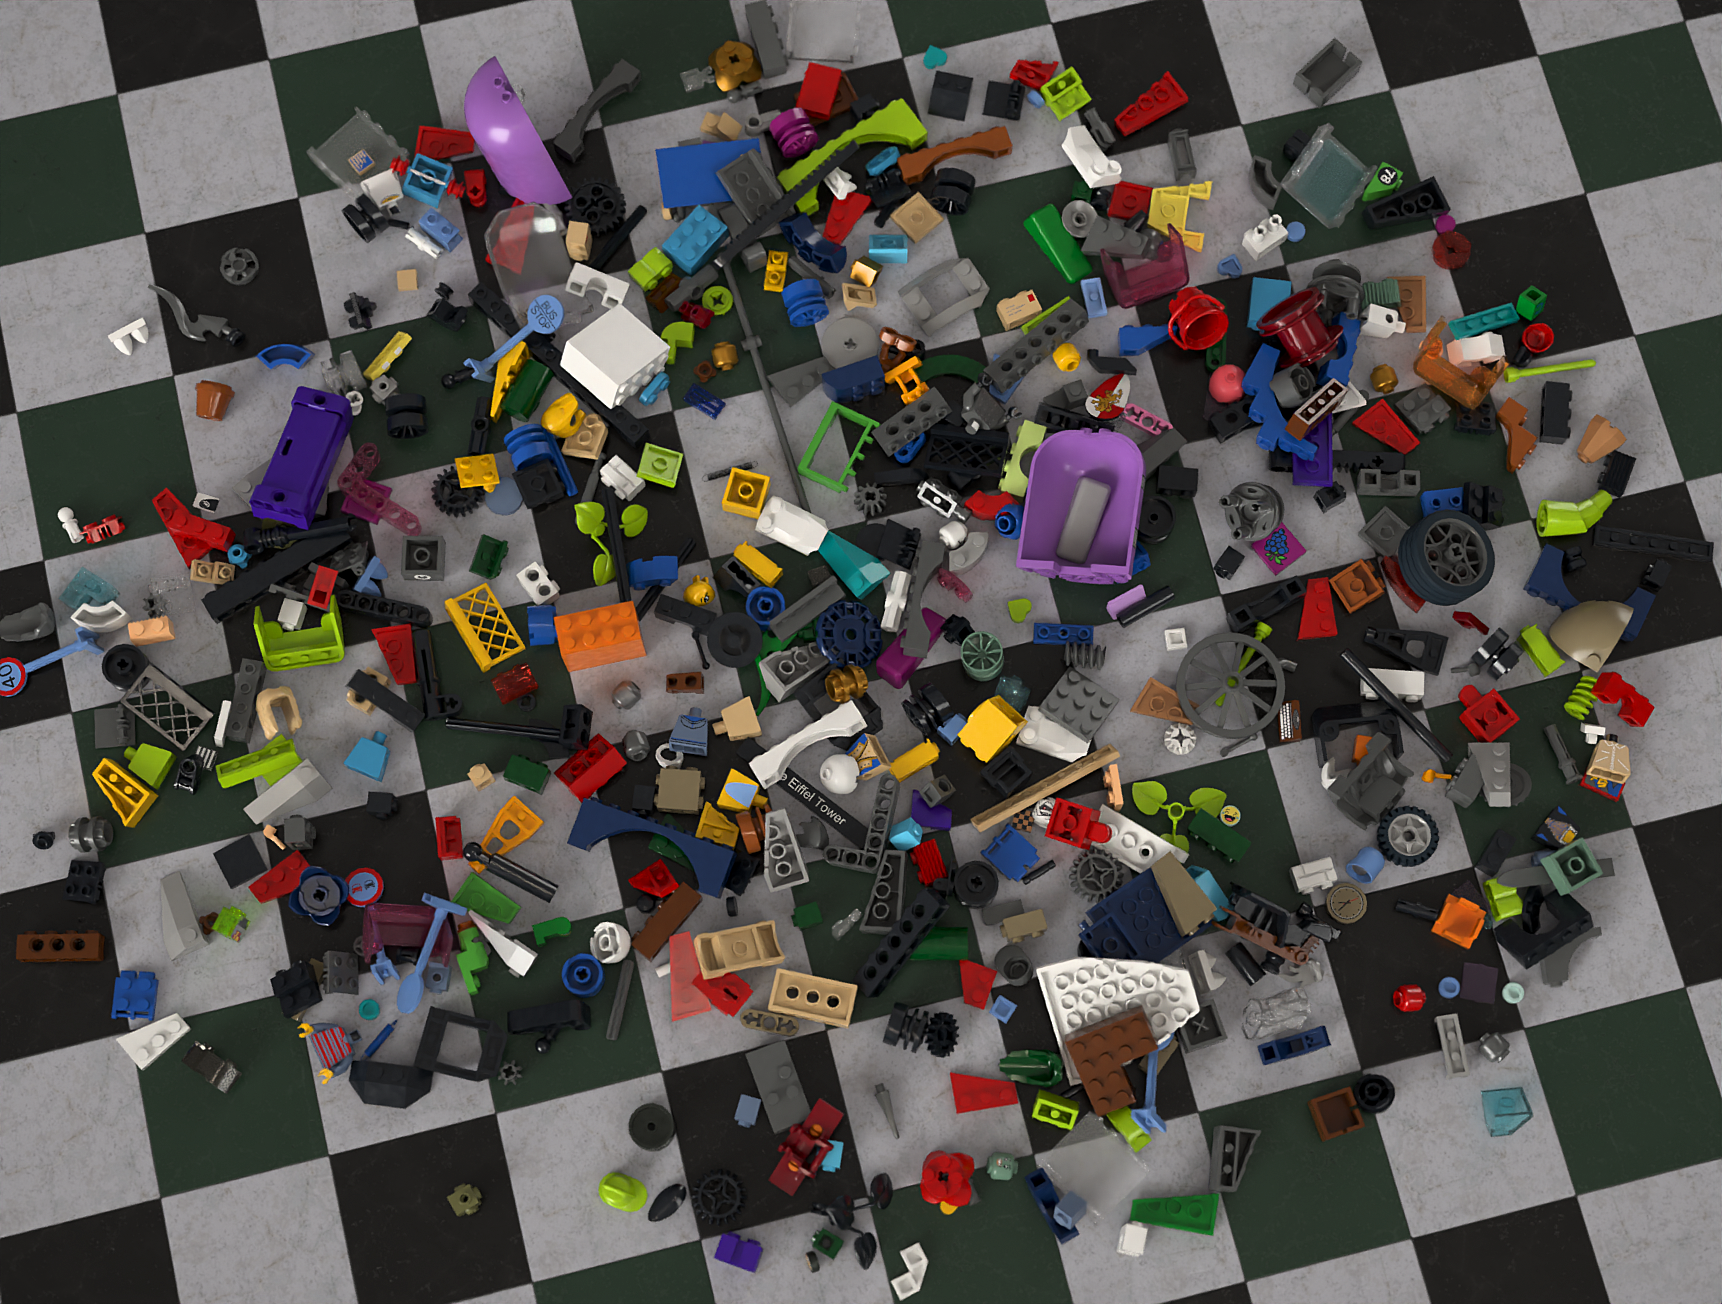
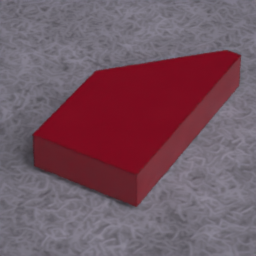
M1454 611L1452 618L1462 627L1467 629L1476 628L1481 634L1488 635L1490 628L1471 612Z

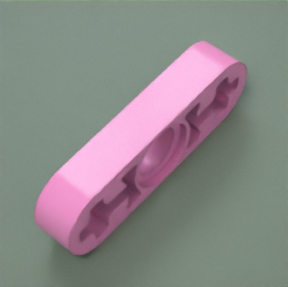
M1127 404L1121 414L1123 421L1152 437L1161 434V430H1164V428L1168 430L1173 428L1167 421L1135 404ZM1133 410V415L1128 417L1127 412ZM1141 414L1139 422H1137V417ZM1149 418L1152 420L1153 425L1145 427L1142 424V420ZM1156 423H1158V428H1156V431H1153Z

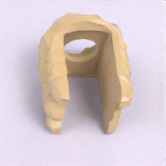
M290 687L267 688L257 695L256 711L268 740L273 739L275 733L279 731L271 707L282 708L290 735H293L297 729L302 727L298 705Z

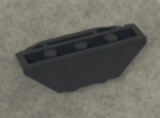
M353 1060L349 1083L364 1104L406 1109L431 1092L434 1072L406 1065Z

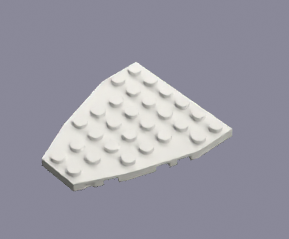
M1073 957L1036 967L1070 1086L1082 1083L1064 1043L1065 1035L1142 1005L1159 1045L1167 1040L1177 1028H1181L1190 1017H1193L1200 1011L1189 969L1143 960ZM1132 1060L1123 1063V1065H1128Z

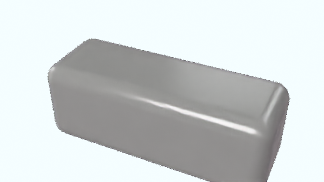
M1081 476L1078 479L1056 548V555L1077 564L1086 562L1111 492V487L1108 484L1085 476Z

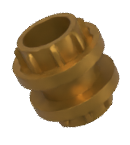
M850 664L844 667L843 672L840 669L832 670L825 679V686L829 697L833 701H839L841 704L849 702L850 695L854 699L863 697V693L868 689V680L862 668Z

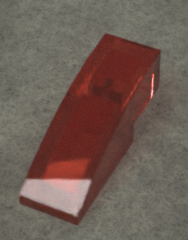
M1385 555L1380 566L1388 583L1397 596L1410 609L1418 613L1426 601L1415 594L1408 586L1401 573L1399 564Z

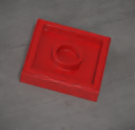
M1125 181L1115 184L1107 216L1127 221L1140 210L1147 214L1153 188Z

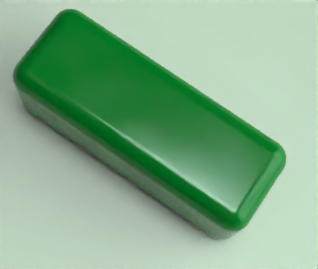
M1047 204L1024 220V227L1069 284L1078 282L1092 272L1091 264L1082 253L1074 236L1065 229L1062 216L1054 204Z

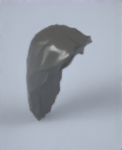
M40 602L20 613L5 616L0 621V637L5 641L18 642L38 639L51 634L55 627V617L52 609L47 604Z

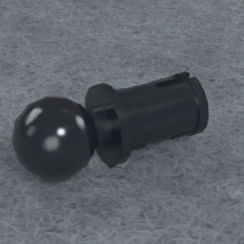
M467 367L459 371L455 370V375L445 374L441 378V384L447 389L453 388L458 381L461 385L462 382L473 378L472 374L475 370L474 368Z
M562 1028L543 1031L544 1038L538 1039L535 1043L537 1052L540 1054L548 1053L551 1049V1040L556 1042V1037Z

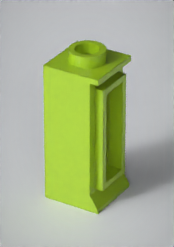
M1537 623L1532 627L1527 625L1519 631L1520 636L1516 640L1525 649V652L1544 677H1547L1559 669L1566 661L1560 659V655L1539 628H1536Z

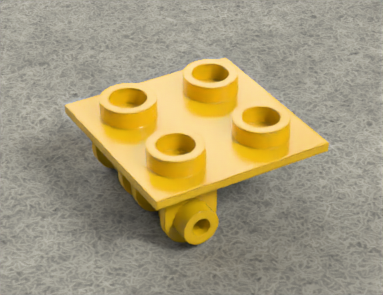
M494 454L455 458L460 488L483 485L487 492H493L496 487L495 484L500 483Z

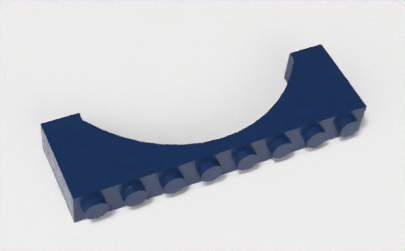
M592 796L590 800L587 798L583 799L567 844L590 852L591 848L602 840L619 833L648 831L660 834L673 841L686 854L700 885L698 891L721 899L737 853L732 851L733 847L723 843L721 847L714 844V840L704 836L702 840L695 838L696 834L684 830L683 833L676 831V826L665 823V826L657 824L658 820L648 816L646 820L639 818V813L628 810L627 813L620 811L621 807L612 803L609 806L603 805V800Z

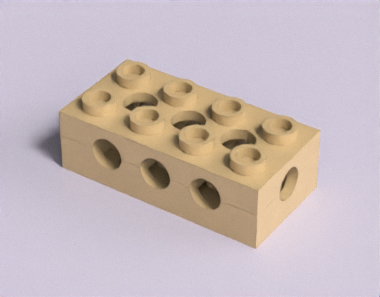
M777 968L768 1011L849 1029L858 985ZM790 990H796L799 993L794 999L789 998L787 994ZM816 994L819 999L815 1003H810L807 1000L808 996ZM835 998L839 1001V1004L836 1007H830L827 1002Z

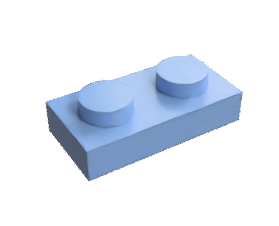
M1100 277L1081 280L1080 284L1088 319L1106 316L1107 309Z

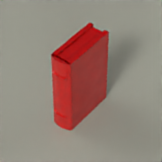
M809 62L799 96L796 99L795 108H802L808 116L829 121L841 81L842 70Z

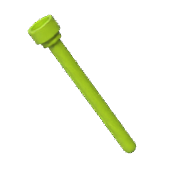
M1590 359L1520 370L1514 367L1504 368L1503 374L1505 382L1511 383L1518 380L1519 377L1594 367L1596 361Z
M1258 622L1255 627L1254 638L1261 642L1262 639L1269 637L1272 628L1263 622ZM1247 648L1240 660L1238 673L1245 669L1255 652L1254 649ZM1229 679L1227 684L1234 687L1236 682ZM1225 693L1215 701L1217 706L1223 705Z

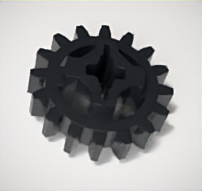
M946 1012L934 1013V1018H929L930 1024H926L928 1032L924 1033L927 1036L925 1043L929 1044L927 1051H931V1055L935 1057H949L950 1052H954L953 1046L958 1045L956 1038L959 1037V1034H957L959 1026H955L957 1019H953V1014Z

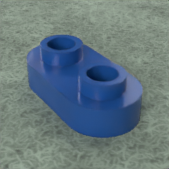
M924 432L894 453L898 462L908 463L914 458L926 441Z

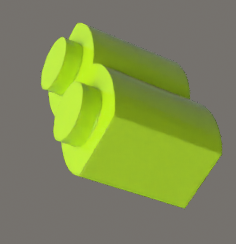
M654 247L630 268L628 274L646 292L647 290L654 289L659 279L667 277L672 272L673 265L657 247Z
M1497 878L1483 882L1484 892L1495 921L1522 914L1523 901L1516 893L1517 888L1502 886L1497 883Z

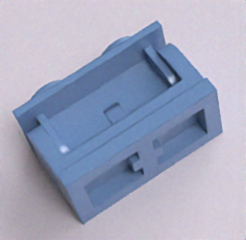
M432 207L419 220L422 230L450 253L463 240L458 234L460 230Z

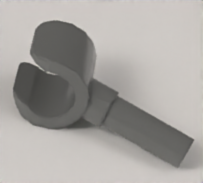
M1476 663L1466 667L1451 668V673L1469 671L1471 677L1479 675L1481 672Z

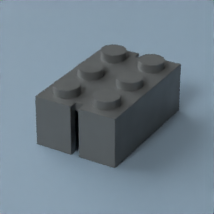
M1336 38L1329 42L1296 73L1293 85L1304 95L1309 93L1308 98L1319 108L1326 104L1359 73L1362 61L1351 51L1347 53L1345 62L1343 61L1347 48Z

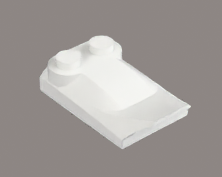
M1085 125L1070 127L1062 148L1089 187L1119 184L1122 179L1120 176L1122 172L1120 164L1117 161L1108 160Z
M774 495L766 503L755 528L756 532L807 556L810 552L819 549L829 529L825 524V520Z
M1028 706L1024 717L1028 723L1019 732L1016 741L1017 745L1071 763L1082 756H1086L1090 742L1087 744L1038 711L1039 707Z

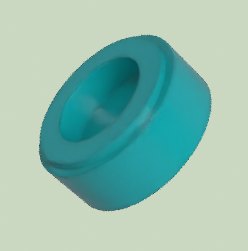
M372 999L364 1000L359 1006V1014L365 1020H374L380 1014V1006Z

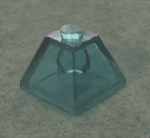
M1522 1087L1481 1091L1485 1124L1490 1137L1512 1135L1533 1117L1532 1109Z

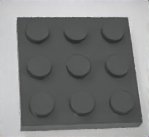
M1069 667L1040 705L1038 711L1088 744L1120 699L1072 667Z

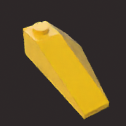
M523 341L518 343L498 361L490 414L495 423H497L503 411L500 405L506 397L510 385L514 383L525 361L531 358L527 344Z

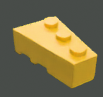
M104 758L92 773L126 827L135 828L159 796L112 759Z

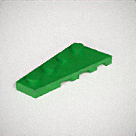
M1219 1194L1133 1199L1129 1221L1213 1236Z

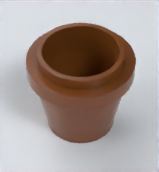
M201 380L195 386L197 391L196 416L213 421H222L231 399L234 398L235 392L228 385Z

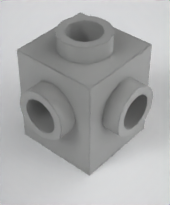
M383 374L372 382L370 389L373 394L371 396L378 404L382 403L385 405V400L388 397L401 394L398 389L399 384L392 377L388 379Z

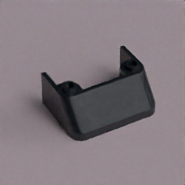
M1384 701L1319 707L1312 714L1311 720L1319 768H1323L1328 761L1325 742L1333 741L1338 737L1340 726L1378 723L1380 731L1391 737L1393 756L1398 760L1404 754L1399 720L1394 711Z

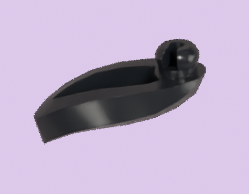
M674 1184L660 1192L650 1207L648 1220L658 1222L674 1214L685 1200V1186Z

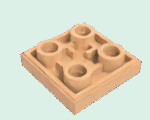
M1112 764L1105 771L1103 783L1105 788L1108 787V795H1106L1107 806L1120 812L1123 805L1117 764Z

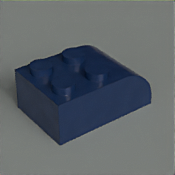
M875 355L822 373V388L826 396L832 401L838 403L852 400L859 401L864 396L881 393L885 389V375L879 359Z

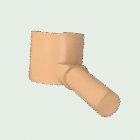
M267 825L263 830L264 835L284 850L286 846L274 836L277 829Z

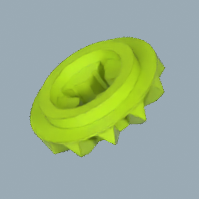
M722 286L709 288L702 297L703 307L712 310L715 316L724 315L731 309L733 303L731 292ZM719 298H721V303H722V304H719V303H718L717 305L714 306V300H713V299H717V300H718Z

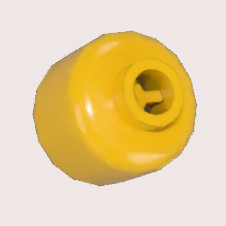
M1063 343L1052 355L1058 368L1062 371L1070 372L1075 370L1081 361V356L1072 343Z

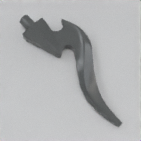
M148 285L149 289L161 295L169 303L179 328L185 336L193 340L206 341L204 333L207 331L213 332L220 338L223 333L228 335L233 330L228 327L229 321L221 317L200 314L198 315V321L191 323L182 303L173 293L158 286Z

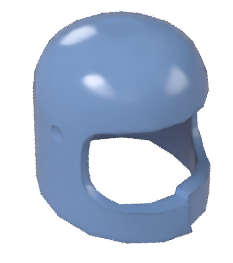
M1364 847L1359 850L1358 855L1348 862L1345 867L1346 872L1360 883H1372L1384 868L1385 859L1377 849ZM1352 865L1362 867L1367 873L1365 875H1358L1352 869Z

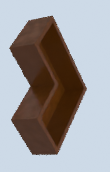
M1142 1005L1065 1035L1064 1042L1097 1117L1136 1102V1092L1123 1063L1159 1049L1158 1040Z

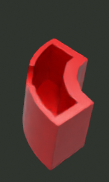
M978 490L964 503V508L967 507L972 510L971 516L979 520L995 521V516L1002 507L1007 504L1019 503L1007 491L1001 495L991 496ZM1004 511L1000 515L1004 516L1011 513Z

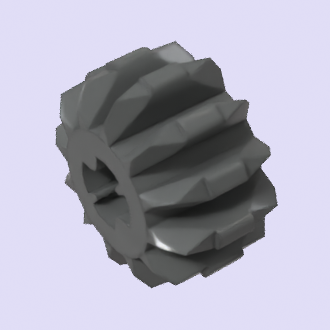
M868 482L866 483V488L859 486V492L854 493L856 497L854 504L858 505L857 510L861 511L864 509V515L871 511V515L874 516L875 510L881 513V506H886L885 499L887 498V494L883 493V487L877 489V483L870 487ZM867 497H869L870 499H871V498H874V501H872V500H868V501H867Z

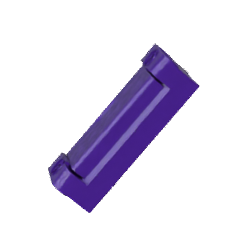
M299 386L291 401V414L261 485L255 486L249 503L254 517L262 519L271 518L309 530L354 417L351 402L346 397Z

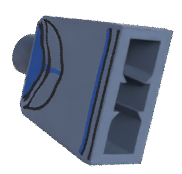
M692 707L690 708L689 715H679L669 739V751L707 756L708 719L701 717V709Z

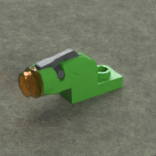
M469 920L457 926L461 950L464 952L457 954L456 958L468 992L473 996L479 993L478 987L481 986L478 976H473V974L488 968V956L492 951L477 925L473 923V920Z

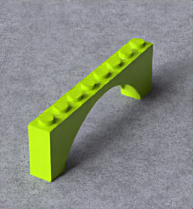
M902 98L897 101L894 100L882 111H876L871 118L860 121L852 130L843 132L841 137L836 140H830L822 149H817L806 159L797 161L792 168L781 171L777 176V183L782 186L784 195L787 194L790 189H793L799 181L810 174L813 169L835 150L841 151L853 140L857 144L888 141L909 146L913 150L927 141L928 132ZM819 183L794 204V208L798 213L806 212L809 216L818 210L816 195Z

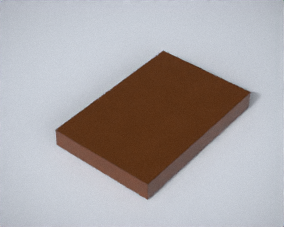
M845 72L841 73V81L829 119L850 111V103L858 99ZM800 92L794 94V99L796 102V99L798 98ZM808 116L813 127L827 121Z

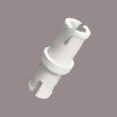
M414 228L408 230L409 235L406 234L405 238L415 243L418 249L426 251L435 259L441 256L439 253H443V249L431 242L428 236L424 237Z

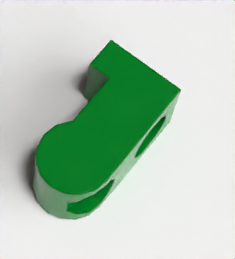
M558 917L532 925L539 948L547 945V939L557 936L566 937L572 932V924L565 917Z

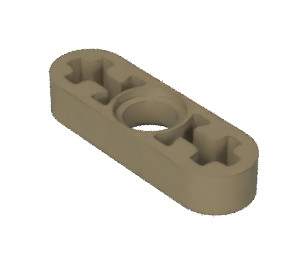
M753 1009L744 1010L740 1016L741 1024L748 1029L788 1037L796 1035L799 1031V1023L793 1017ZM749 1013H751L753 1018L759 1019V1015H763L760 1020L761 1027H758V1022L755 1021L747 1024L744 1017H748ZM768 1017H772L776 1021L775 1026L771 1029L764 1026V1020ZM779 1019H783L781 1023L786 1025L791 1021L796 1028L791 1029V1032H787V1028L781 1027V1031H778Z

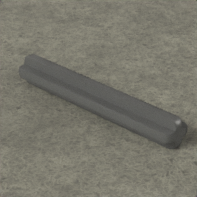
M631 960L623 961L606 1038L609 1040H617L634 968V962Z

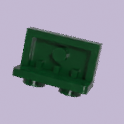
M485 534L481 535L469 572L489 580L496 578V576L498 577L502 571V566L500 565L502 559L507 556L509 550L507 547L508 541H499Z

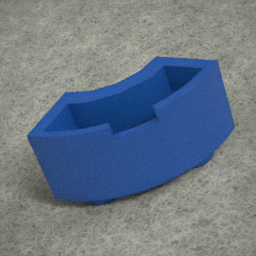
M279 344L264 349L256 357L270 370L276 369L282 364H289L297 369H302L315 354L300 345Z
M654 556L652 561L645 562L641 558L626 564L629 587L634 588V590L641 591L654 585L671 586L672 583L678 580L677 556Z

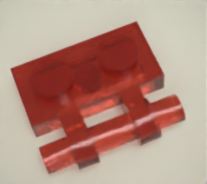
M527 662L521 665L517 664L513 666V669L505 673L500 672L497 674V677L491 679L503 705L539 688Z

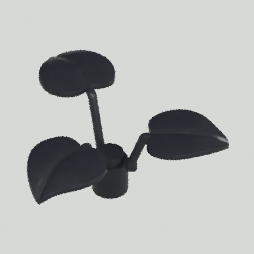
M886 1172L877 1174L871 1182L870 1192L874 1199L873 1202L855 1207L854 1200L850 1195H841L825 1208L829 1213V1222L832 1226H836L841 1231L850 1230L859 1235L854 1242V1251L859 1264L864 1270L870 1267L875 1258L877 1242L871 1232L863 1234L862 1231L851 1227L854 1222L853 1211L872 1207L876 1204L879 1209H885L889 1206L893 1197V1186Z

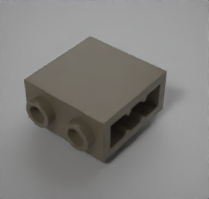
M666 766V769L661 768L660 774L656 775V786H659V792L654 796V806H657L658 812L699 815V809H703L704 797H700L701 789H705V777H702L701 771L694 767H686V770H679L676 766Z

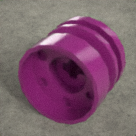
M793 108L781 113L769 125L771 134L778 141V146L786 158H793L806 153L819 140L814 127L810 124L809 118L802 108Z

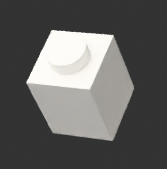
M284 598L277 620L282 625V628L286 630H300L307 607L303 602Z

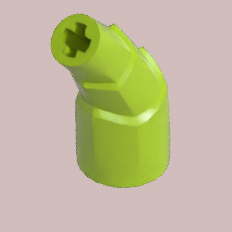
M1599 490L1589 499H1584L1577 503L1543 499L1539 504L1536 519L1539 536H1561L1587 532L1589 527L1603 517V513L1612 503L1611 495L1605 490Z

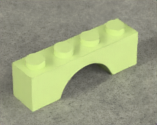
M1024 420L1023 426L1019 425L1016 436L1019 437L1017 443L1013 442L1010 454H1013L1011 461L1007 460L1004 471L1007 472L1005 479L1001 478L998 489L1001 490L1000 495L1007 491L1017 502L1023 503L1029 479L1022 473L1019 463L1026 454L1037 451L1038 447L1043 443L1047 427L1028 420Z

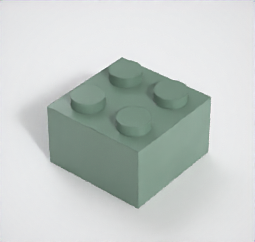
M1583 837L1540 859L1560 896L1570 893L1604 874Z

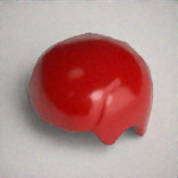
M1545 323L1532 324L1522 334L1523 345L1530 352H1543L1553 344V331Z

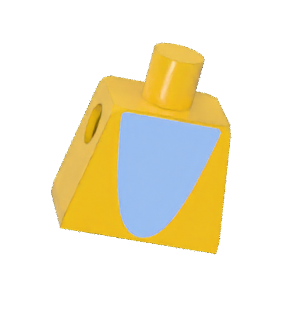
M731 768L717 806L721 809L736 812L748 810L750 813L753 806L764 810L763 805L767 804L768 798L758 795L760 791L758 783Z

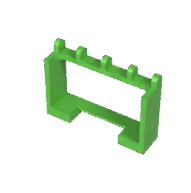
M832 401L798 466V473L838 493L841 491L847 492L849 488L843 485L847 475L855 477L856 472L851 470V467L856 458L864 460L865 456L859 452L864 442L872 444L873 439L868 434L874 427L877 428L881 424ZM837 415H841L866 427L842 476L836 482L811 470L810 467L826 432L834 423Z

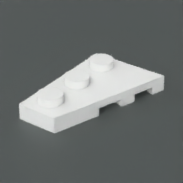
M175 1013L116 1040L141 1070H145L189 1032L191 1028L178 1013Z

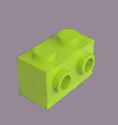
M1039 1089L1033 1106L1032 1117L1072 1130L1078 1114L1079 1102Z

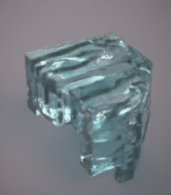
M1002 675L994 693L995 696L1000 695L1016 711L1021 712L1032 689L1023 686L1025 680H1022V678L1015 675L1011 678Z

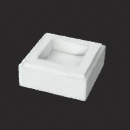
M1184 628L1164 630L1167 651L1187 648Z

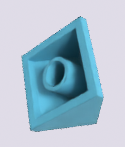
M869 235V259L877 263H907V235Z

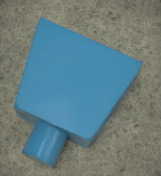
M376 731L372 741L362 737L344 761V765L348 769L382 782L390 756V750L383 746L387 735Z

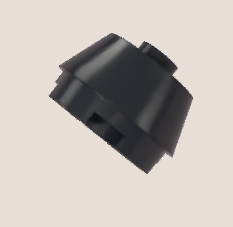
M1369 1073L1357 1081L1354 1089V1098L1361 1110L1371 1114H1382L1392 1105L1395 1098V1088L1392 1082L1385 1076L1371 1075Z

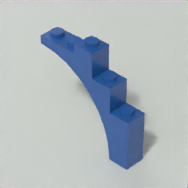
M1263 343L1242 380L1244 392L1250 396H1256L1249 408V417L1257 423H1263L1257 435L1256 444L1264 450H1271L1273 452L1278 445L1282 450L1286 452L1291 451L1301 459L1313 461L1318 447L1305 439L1299 441L1285 430L1288 423L1277 406L1274 392L1269 384L1273 380L1281 351Z

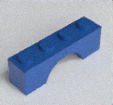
M1342 311L1332 318V325H1342L1344 330L1338 338L1339 342L1336 345L1337 359H1330L1320 367L1316 383L1323 387L1333 378L1345 387L1350 380L1348 376L1353 366L1352 359L1357 349L1356 341L1361 332L1359 329L1361 321L1358 319H1348L1346 313Z

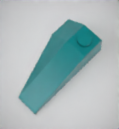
M829 530L818 549L846 586L861 600L891 574L879 559Z

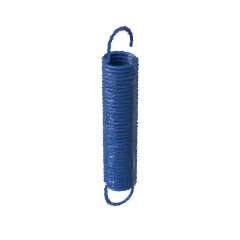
M393 1022L391 1025L388 1023L364 1051L366 1054H363V1056L367 1055L371 1058L392 1031L395 1030L392 1025H395L396 1022Z

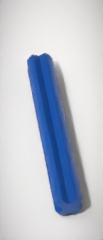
M542 427L543 433L546 435L545 442L549 443L554 456L552 460L568 495L573 496L578 493V490L553 434Z

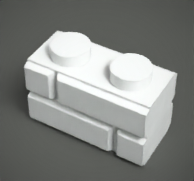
M617 455L600 470L603 483L608 487L612 485L616 489L615 493L622 500L626 498L628 501H631L645 487V481L642 478L636 477L637 473Z
M1331 857L1301 864L1289 869L1295 892H1302V895L1313 893L1314 888L1321 887L1322 890L1334 886L1333 883L1337 881Z

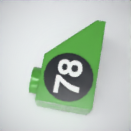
M1383 162L1365 190L1361 200L1369 201L1391 196L1394 190L1398 191L1403 182L1401 180L1403 172Z

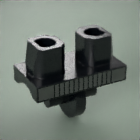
M355 292L349 294L350 299L343 304L348 313L355 312V316L348 320L350 327L355 330L362 327L367 330L373 328L370 317L373 316L372 311L377 309L376 303L370 302L369 298L357 296Z

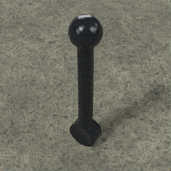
M694 631L692 638L696 641L703 662L702 668L707 670L710 664L706 661L699 641L700 635L697 631Z

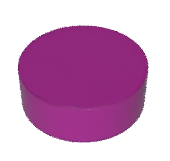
M1441 215L1435 223V228L1440 234L1448 235L1452 233L1456 223L1452 216Z

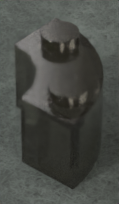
M196 1040L181 1061L227 1094L242 1075L236 1069L238 1065L229 1058L226 1061L213 1052L215 1048L207 1042L201 1044Z

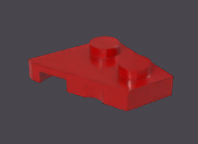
M959 960L964 1004L984 1011L997 971L968 960Z

